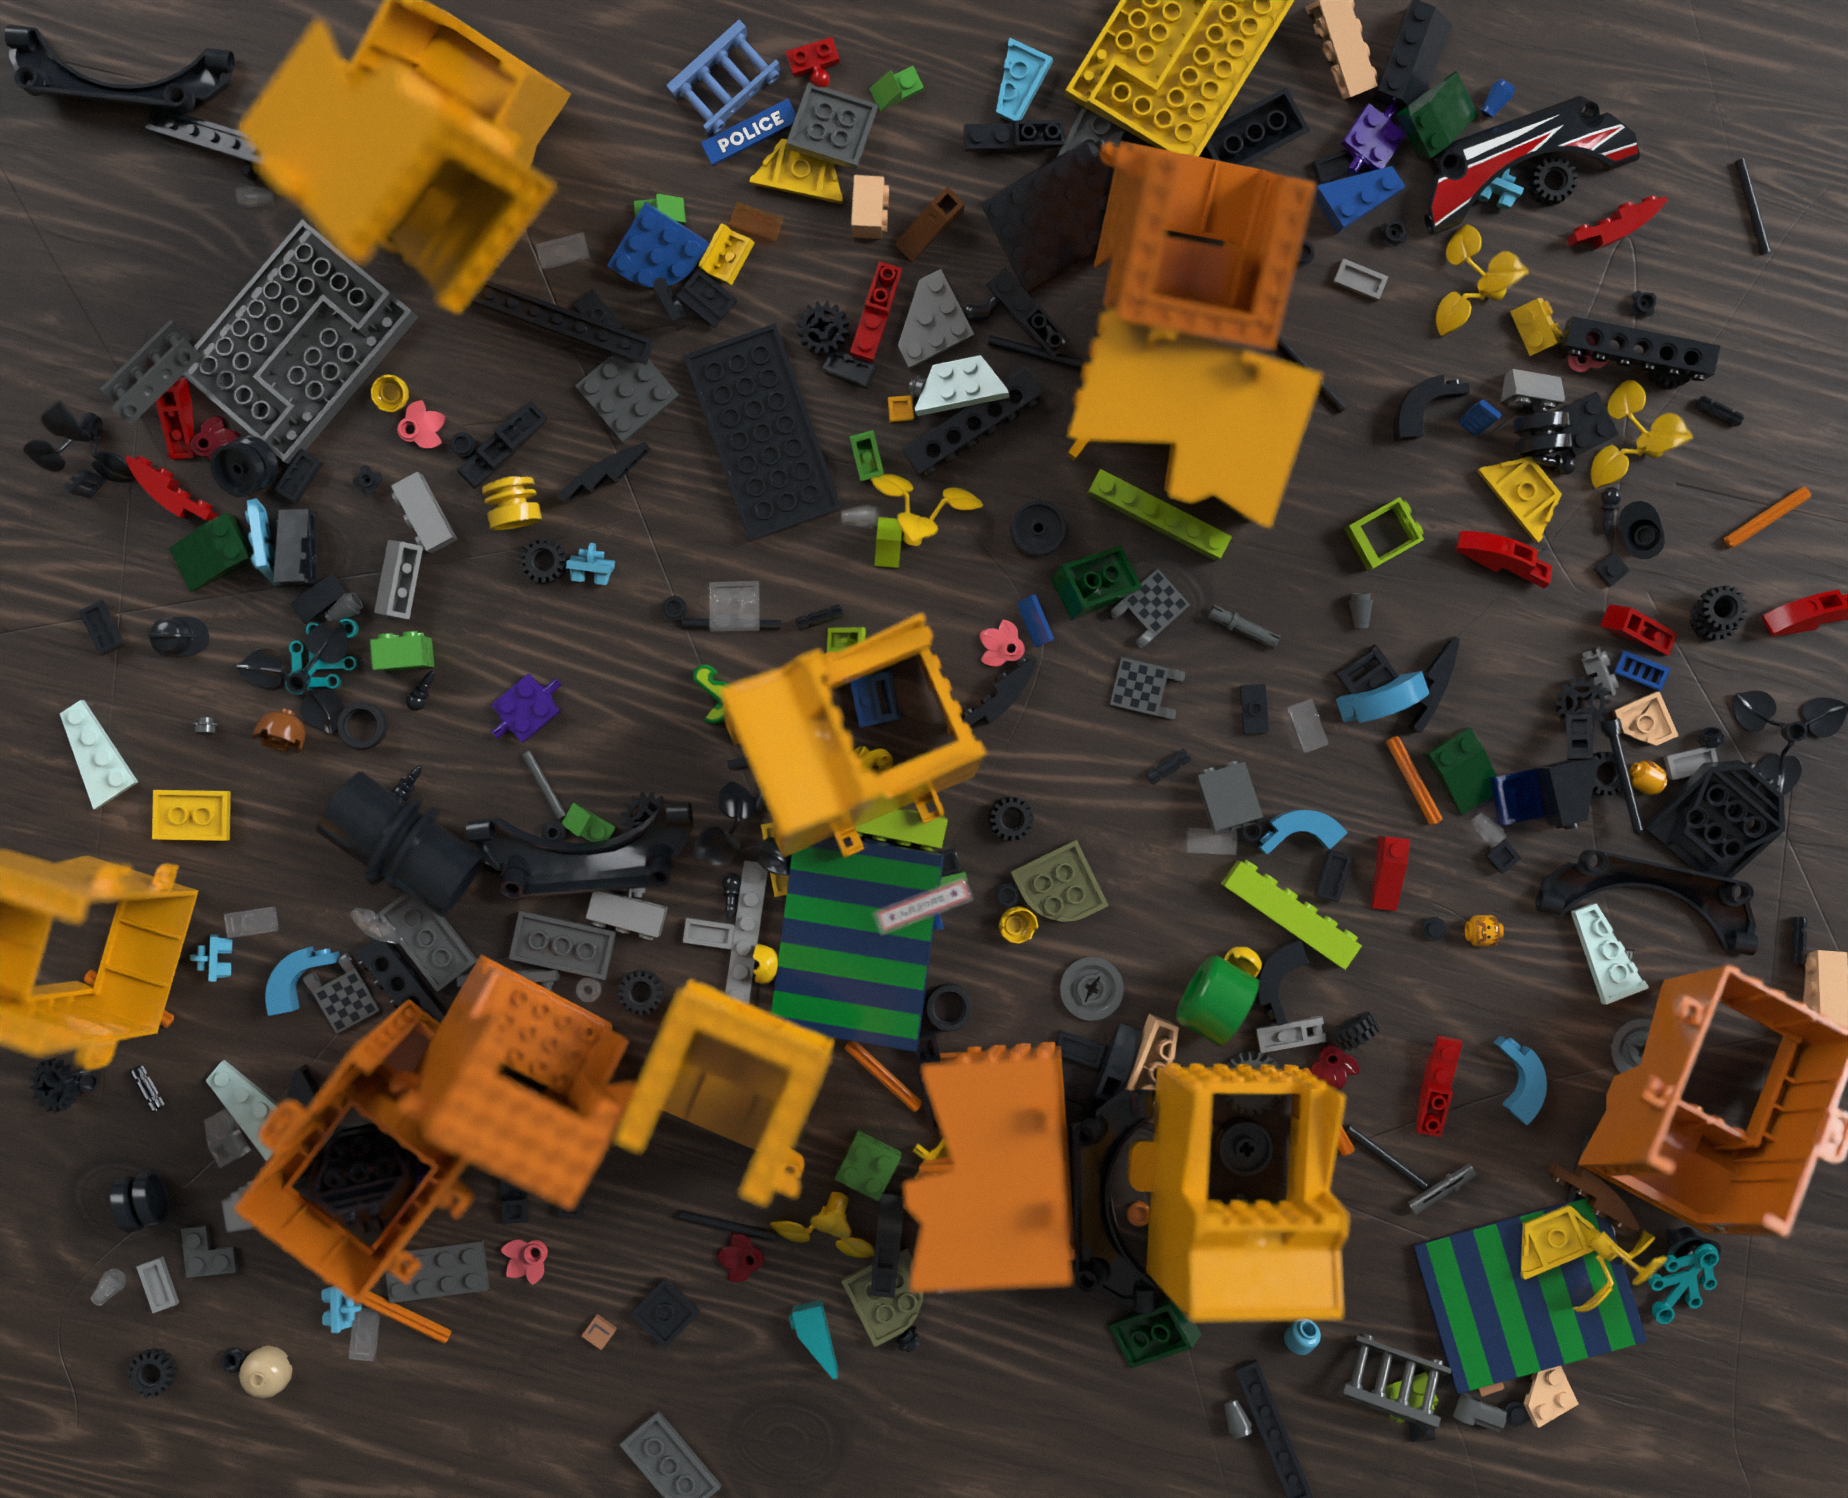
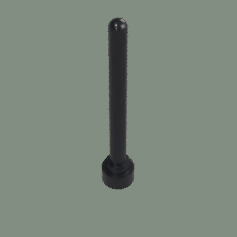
M1620 718L1607 720L1600 723L1602 732H1605L1606 737L1609 736L1633 831L1635 834L1640 835L1644 829L1619 737L1620 729L1622 728Z

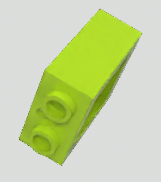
M1401 497L1344 528L1367 571L1424 540L1422 527L1418 522H1414L1410 515L1412 511L1409 504L1405 500L1402 501ZM1393 509L1410 540L1378 558L1361 526L1386 511Z

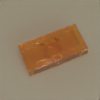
M736 202L729 227L776 243L784 219L772 213Z

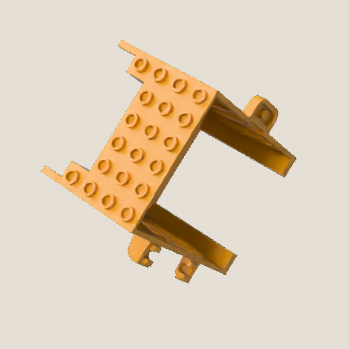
M385 0L352 62L349 63L343 58L338 57L349 85L355 91L388 57H391L408 68L416 77L481 120L488 121L504 132L513 142V157L529 168L533 162L538 143L571 95L570 92L449 12L426 0ZM385 232L380 238V241L383 242L381 246L391 253L395 254L398 252L404 256L403 261L416 268Z
M318 19L313 23L238 128L262 156L257 163L260 169L280 190L299 200L341 252L363 262L386 232L438 292L435 299L441 305L458 314L555 189V186L549 180L513 157V142L504 132L488 121L481 120L416 77L408 68L391 57H388L355 91L349 85L325 24Z
M1109 308L1108 313L1102 312L1097 327V333L1101 335L1099 339L1094 338L1089 352V356L1093 360L1091 365L1086 363L1081 379L1085 382L1083 390H1077L1073 404L1078 407L1068 436L1077 439L1170 442L1164 490L1169 492L1170 496L1193 502L1210 494H1215L1259 524L1271 527L1322 374L1188 332L1118 319L1115 309Z
M923 613L839 653L827 652L823 654L820 650H816L795 659L781 669L720 690L726 727L734 745L738 743L743 745L773 816V836L783 858L831 837L835 838L843 859L864 850V847L855 827L911 803H914L916 809H918L923 824L944 816V810L937 792L975 776L986 752L979 740L975 741L967 722L963 723L959 714H962L960 705L957 700H952L949 693L952 691L947 677L942 678L939 671L941 668L940 661L937 655H932L930 651V640H933V636L928 625L924 626L926 619ZM915 655L928 682L929 692L932 691L948 727V735L952 736L954 743L877 776L873 775L871 769L862 773V762L858 754L853 756L851 746L853 745L851 737L847 730L843 732L841 729L842 717L837 707L832 708L830 698H832L830 690ZM933 802L936 810L929 813L926 805ZM850 837L853 845L846 848L843 840Z
M0 849V1042L35 1054L78 1047L75 1058L76 1065L85 1069H93L106 1066L110 1062L118 1040L158 1033L199 891L174 883L178 865L163 864L157 869L155 876L132 870L131 866L116 865L91 856H82L59 863H51ZM119 899L94 986L78 981L33 986L53 915L74 922H82L88 901Z
M690 979L685 990L681 989L633 1101L621 1119L623 1124L615 1141L641 1151L658 1110L661 1109L758 1151L741 1195L766 1205L772 1189L796 1198L799 1191V1181L797 1178H800L802 1175L804 1158L790 1147L831 1053L829 1052L834 1040L831 1038L827 1039V1036L813 1030L804 1029L718 992L713 987ZM785 1168L793 1171V1174L786 1171Z
M1166 1063L1165 1067H1157L1153 1140H1138L1130 1146L1127 1179L1135 1190L1150 1192L1146 1272L1191 1320L1342 1319L1343 1300L1340 1250L1347 1238L1348 1213L1331 1194L1330 1184L1344 1111L1345 1095L1326 1085V1081L1318 1080L1317 1076L1309 1075L1306 1070H1300L1297 1065L1287 1064L1284 1065V1068H1275L1274 1065L1261 1064L1260 1068H1252V1065L1237 1064V1068H1228V1065L1219 1063L1213 1064V1067H1204V1064L1190 1063L1189 1067H1181L1177 1063ZM1212 1093L1292 1094L1286 1201H1280V1204H1271L1268 1201H1256L1255 1204H1246L1244 1201H1231V1204H1222L1219 1201L1212 1200L1206 1201Z

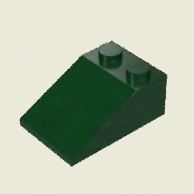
M1454 71L1397 113L1396 116L1417 157L1432 158L1449 146L1478 113L1458 72Z
M225 513L203 524L169 548L190 592L203 588L251 564V556L254 554V550L237 516Z
M1121 545L1064 564L1050 577L1071 620L1091 614L1143 588Z
M1471 728L1460 729L1422 753L1461 816L1503 790L1485 749Z
M1168 1295L1156 1299V1310L1154 1312L1139 1313L1134 1310L1108 1325L1131 1369L1193 1349L1201 1336L1194 1320H1191Z

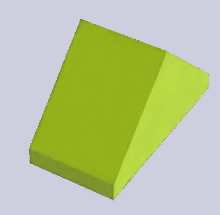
M878 518L875 566L899 568L902 529L895 518Z
M828 628L827 652L839 653L866 640V628Z

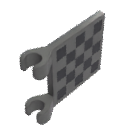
M1159 569L1155 570L1141 583L1143 587L1141 590L1126 596L1109 612L1112 618L1116 619L1129 609L1147 629L1135 641L1139 648L1147 645L1190 606Z
M1121 657L1110 705L1173 720L1176 716V710L1160 707L1166 679L1183 682L1186 674L1184 671Z
M345 953L338 958L340 966L346 973L321 986L320 980L314 971L303 977L304 983L312 991L336 1034L381 1010L356 968L350 953Z

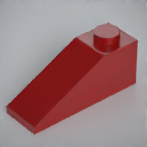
M179 378L156 401L170 459L194 458L196 456L191 448V440L194 436L192 399L187 378Z
M1612 604L1608 605L1600 625L1601 628L1616 636L1665 656L1670 655L1678 634L1632 607Z
M1388 836L1378 837L1371 908L1397 911L1408 864L1410 839Z

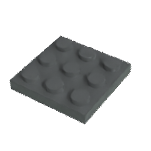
M808 82L786 142V149L857 171L879 104L825 87H817Z
M615 354L608 357L575 385L623 443L680 397L650 360H648L645 366Z

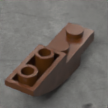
M1552 1162L1550 1163L1547 1171L1554 1174L1552 1179L1564 1186L1567 1183L1576 1186L1574 1191L1588 1199L1586 1203L1593 1207L1592 1213L1603 1219H1606L1607 1215L1615 1219L1614 1225L1625 1231H1628L1629 1228L1635 1231L1639 1230L1640 1227L1628 1206L1605 1182L1580 1166H1577L1574 1174L1560 1166Z

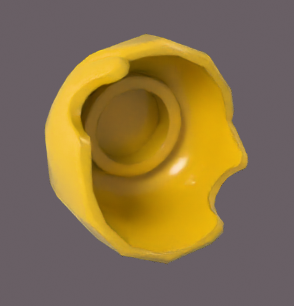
M382 375L372 385V401L379 410L391 413L396 412L406 405L409 399V389L401 378L395 375Z
M1019 906L1006 910L999 922V931L1002 937L1008 942L1021 944L1032 939L1035 930L1038 929L1036 916L1027 908Z
M757 944L753 958L759 962L760 966L754 969L753 973L756 974V983L766 984L776 976L778 954L768 946Z
M1245 946L1230 949L1224 957L1226 961L1254 977L1258 976L1262 968V962L1257 953Z

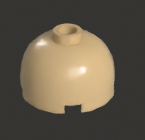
M267 1345L254 1350L246 1357L239 1373L241 1386L246 1393L255 1398L265 1399L275 1396L287 1386L293 1369L284 1351L278 1347Z

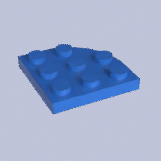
M645 201L609 260L607 267L642 286L653 287L654 280L659 277L666 279L668 285H672L690 274L707 249L709 242Z

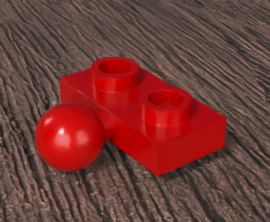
M832 37L785 51L793 77L813 72L810 81L817 87L826 88L830 83V76L823 68L840 63Z

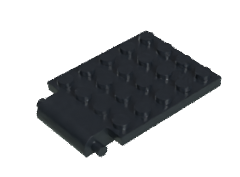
M1104 139L1095 142L1098 149L1097 153L1093 154L1088 143L1082 142L980 202L1025 291L1032 289L1097 251L1115 167L1105 164L1100 157L1101 144H1105Z

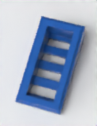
M1481 400L1469 407L1458 423L1473 436H1478L1501 417V413L1485 400Z
M1623 650L1614 674L1651 690L1661 692L1671 668ZM1627 659H1631L1632 663L1628 672L1623 671ZM1638 662L1642 665L1639 669L1637 676H1635L1632 673ZM1647 666L1651 669L1645 680L1642 678V675ZM1655 671L1660 672L1656 683L1651 682Z

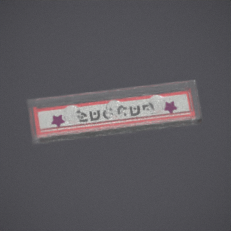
M963 876L873 911L872 914L882 936L974 900L966 877Z

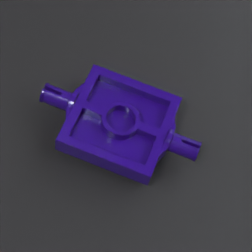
M1368 103L1340 143L1354 158L1347 168L1348 172L1351 171V174L1355 175L1361 165L1367 166L1373 171L1384 168L1406 135L1391 120L1398 111L1397 106L1394 108V104H1389L1383 114Z
M528 673L491 704L502 721L501 724L491 731L492 734L499 739L507 730H510L522 743L526 742L561 712L554 703L551 694L562 684L554 678L544 687Z

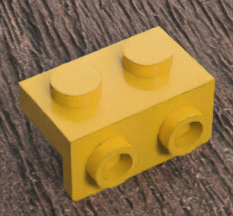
M721 223L718 230L714 233L706 252L702 255L699 267L710 277L732 286L755 242L751 238L732 231L725 224Z
M1537 298L1510 311L1529 356L1562 342L1560 339L1563 336L1558 323H1553L1550 316L1553 314V311L1547 300L1544 301L1543 298Z

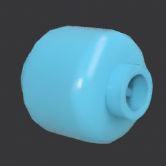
M1310 1319L1294 1320L1286 1329L1284 1335L1287 1347L1298 1355L1310 1353L1318 1345L1321 1338L1318 1326Z

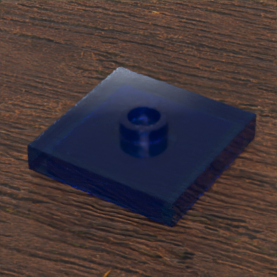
M1536 769L1490 777L1498 825H1507L1544 817Z

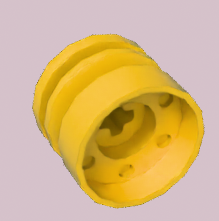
M507 477L482 487L483 494L490 496L484 500L485 504L497 506V508L487 513L491 530L515 529L529 526L542 520L539 504L527 502L528 499L537 495L536 490L528 489L535 485L532 477Z

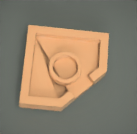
M1655 691L1612 710L1614 718H1620L1622 728L1620 730L1622 734L1652 746H1657L1679 736L1660 691Z
M1561 1366L1532 1373L1531 1380L1533 1382L1530 1393L1526 1394L1524 1405L1534 1426L1539 1428L1578 1405Z

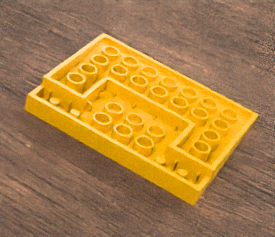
M1120 0L1066 88L1064 96L1158 149L1199 157L1294 0Z

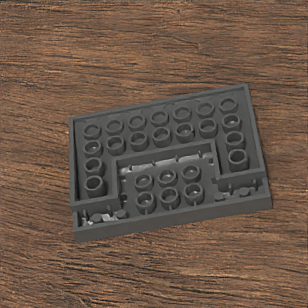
M302 219L194 346L203 356L183 376L251 435L259 437L269 444L273 452L290 465L300 449L307 450L417 320L418 316Z

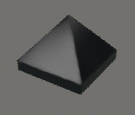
M1409 1422L1411 1442L1436 1440L1435 1429H1428Z

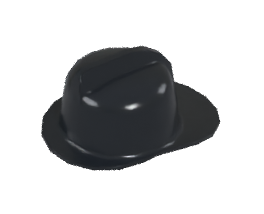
M1635 501L1626 505L1619 516V527L1628 552L1635 558L1642 560L1657 556L1663 550L1665 532L1656 508L1644 501Z
M165 617L153 624L149 638L154 650L161 655L192 656L205 649L209 641V633L205 624L197 618Z
M1692 1227L1668 1229L1666 1231L1669 1249L1667 1256L1674 1255L1676 1258L1694 1254L1695 1250L1703 1244L1713 1245L1718 1250V1256L1721 1253V1246L1717 1241L1702 1237Z

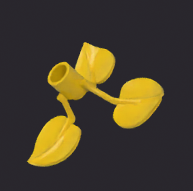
M1468 224L1462 225L1454 233L1447 245L1446 257L1449 263L1456 266L1461 265L1466 260L1482 276L1477 284L1479 293H1465L1461 296L1458 292L1454 291L1443 298L1436 312L1437 329L1443 337L1460 328L1468 320L1471 314V304L1467 298L1483 300L1485 297H1488L1493 301H1499L1506 294L1508 287L1515 284L1528 273V270L1521 264L1517 256L1509 251L1497 254L1490 261L1488 272L1485 273L1470 258L1480 251L1481 236L1477 229Z
M1626 380L1613 392L1608 401V413L1617 420H1622L1628 416L1631 422L1640 430L1642 435L1636 441L1638 449H1622L1619 451L1614 445L1602 449L1594 458L1591 467V480L1596 489L1615 483L1626 474L1629 459L1624 454L1642 456L1644 453L1648 457L1656 459L1664 452L1672 450L1693 438L1682 419L1673 413L1663 414L1652 423L1651 431H1646L1633 416V413L1643 409L1646 402V394L1643 387L1634 380Z
M884 474L870 478V481L880 492L889 496L902 495L904 497L905 512L898 515L897 521L904 532L902 539L909 545L919 546L923 538L937 533L938 527L933 520L945 504L949 503L951 507L959 510H972L983 507V503L972 493L961 488H947L942 493L945 498L941 500L929 519L910 513L908 493L913 491V486L908 480L894 474Z
M831 1192L827 1206H823L819 1215L811 1218V1226L808 1228L789 1221L770 1222L769 1224L782 1237L798 1243L808 1242L810 1240L809 1234L816 1228L819 1231L839 1237L841 1240H837L835 1245L844 1254L861 1259L874 1257L875 1249L873 1246L862 1239L850 1237L851 1230L845 1221L847 1216L845 1211L849 1198L840 1192Z
M1643 1230L1636 1246L1629 1253L1621 1249L1605 1231H1602L1593 1238L1589 1244L1598 1253L1595 1258L1600 1262L1607 1278V1283L1585 1304L1572 1308L1576 1312L1589 1311L1598 1306L1612 1291L1614 1282L1604 1259L1610 1262L1618 1255L1623 1259V1262H1621L1623 1265L1628 1263L1640 1274L1632 1281L1634 1285H1638L1648 1279L1667 1258L1661 1256L1653 1259L1646 1268H1640L1632 1259L1646 1250L1655 1237Z

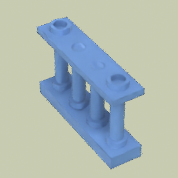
M740 20L736 21L666 85L669 94L675 101L680 96L682 98L685 97L707 121L703 128L708 137L712 133L716 134L721 131L725 126L724 122L767 83L772 84L780 75V65L777 60L768 65L746 41V26ZM734 47L740 48L761 71L751 82L728 58V53ZM716 63L718 65L721 64L743 88L733 99L709 74L710 69ZM698 80L703 81L725 105L715 115L691 90V86Z

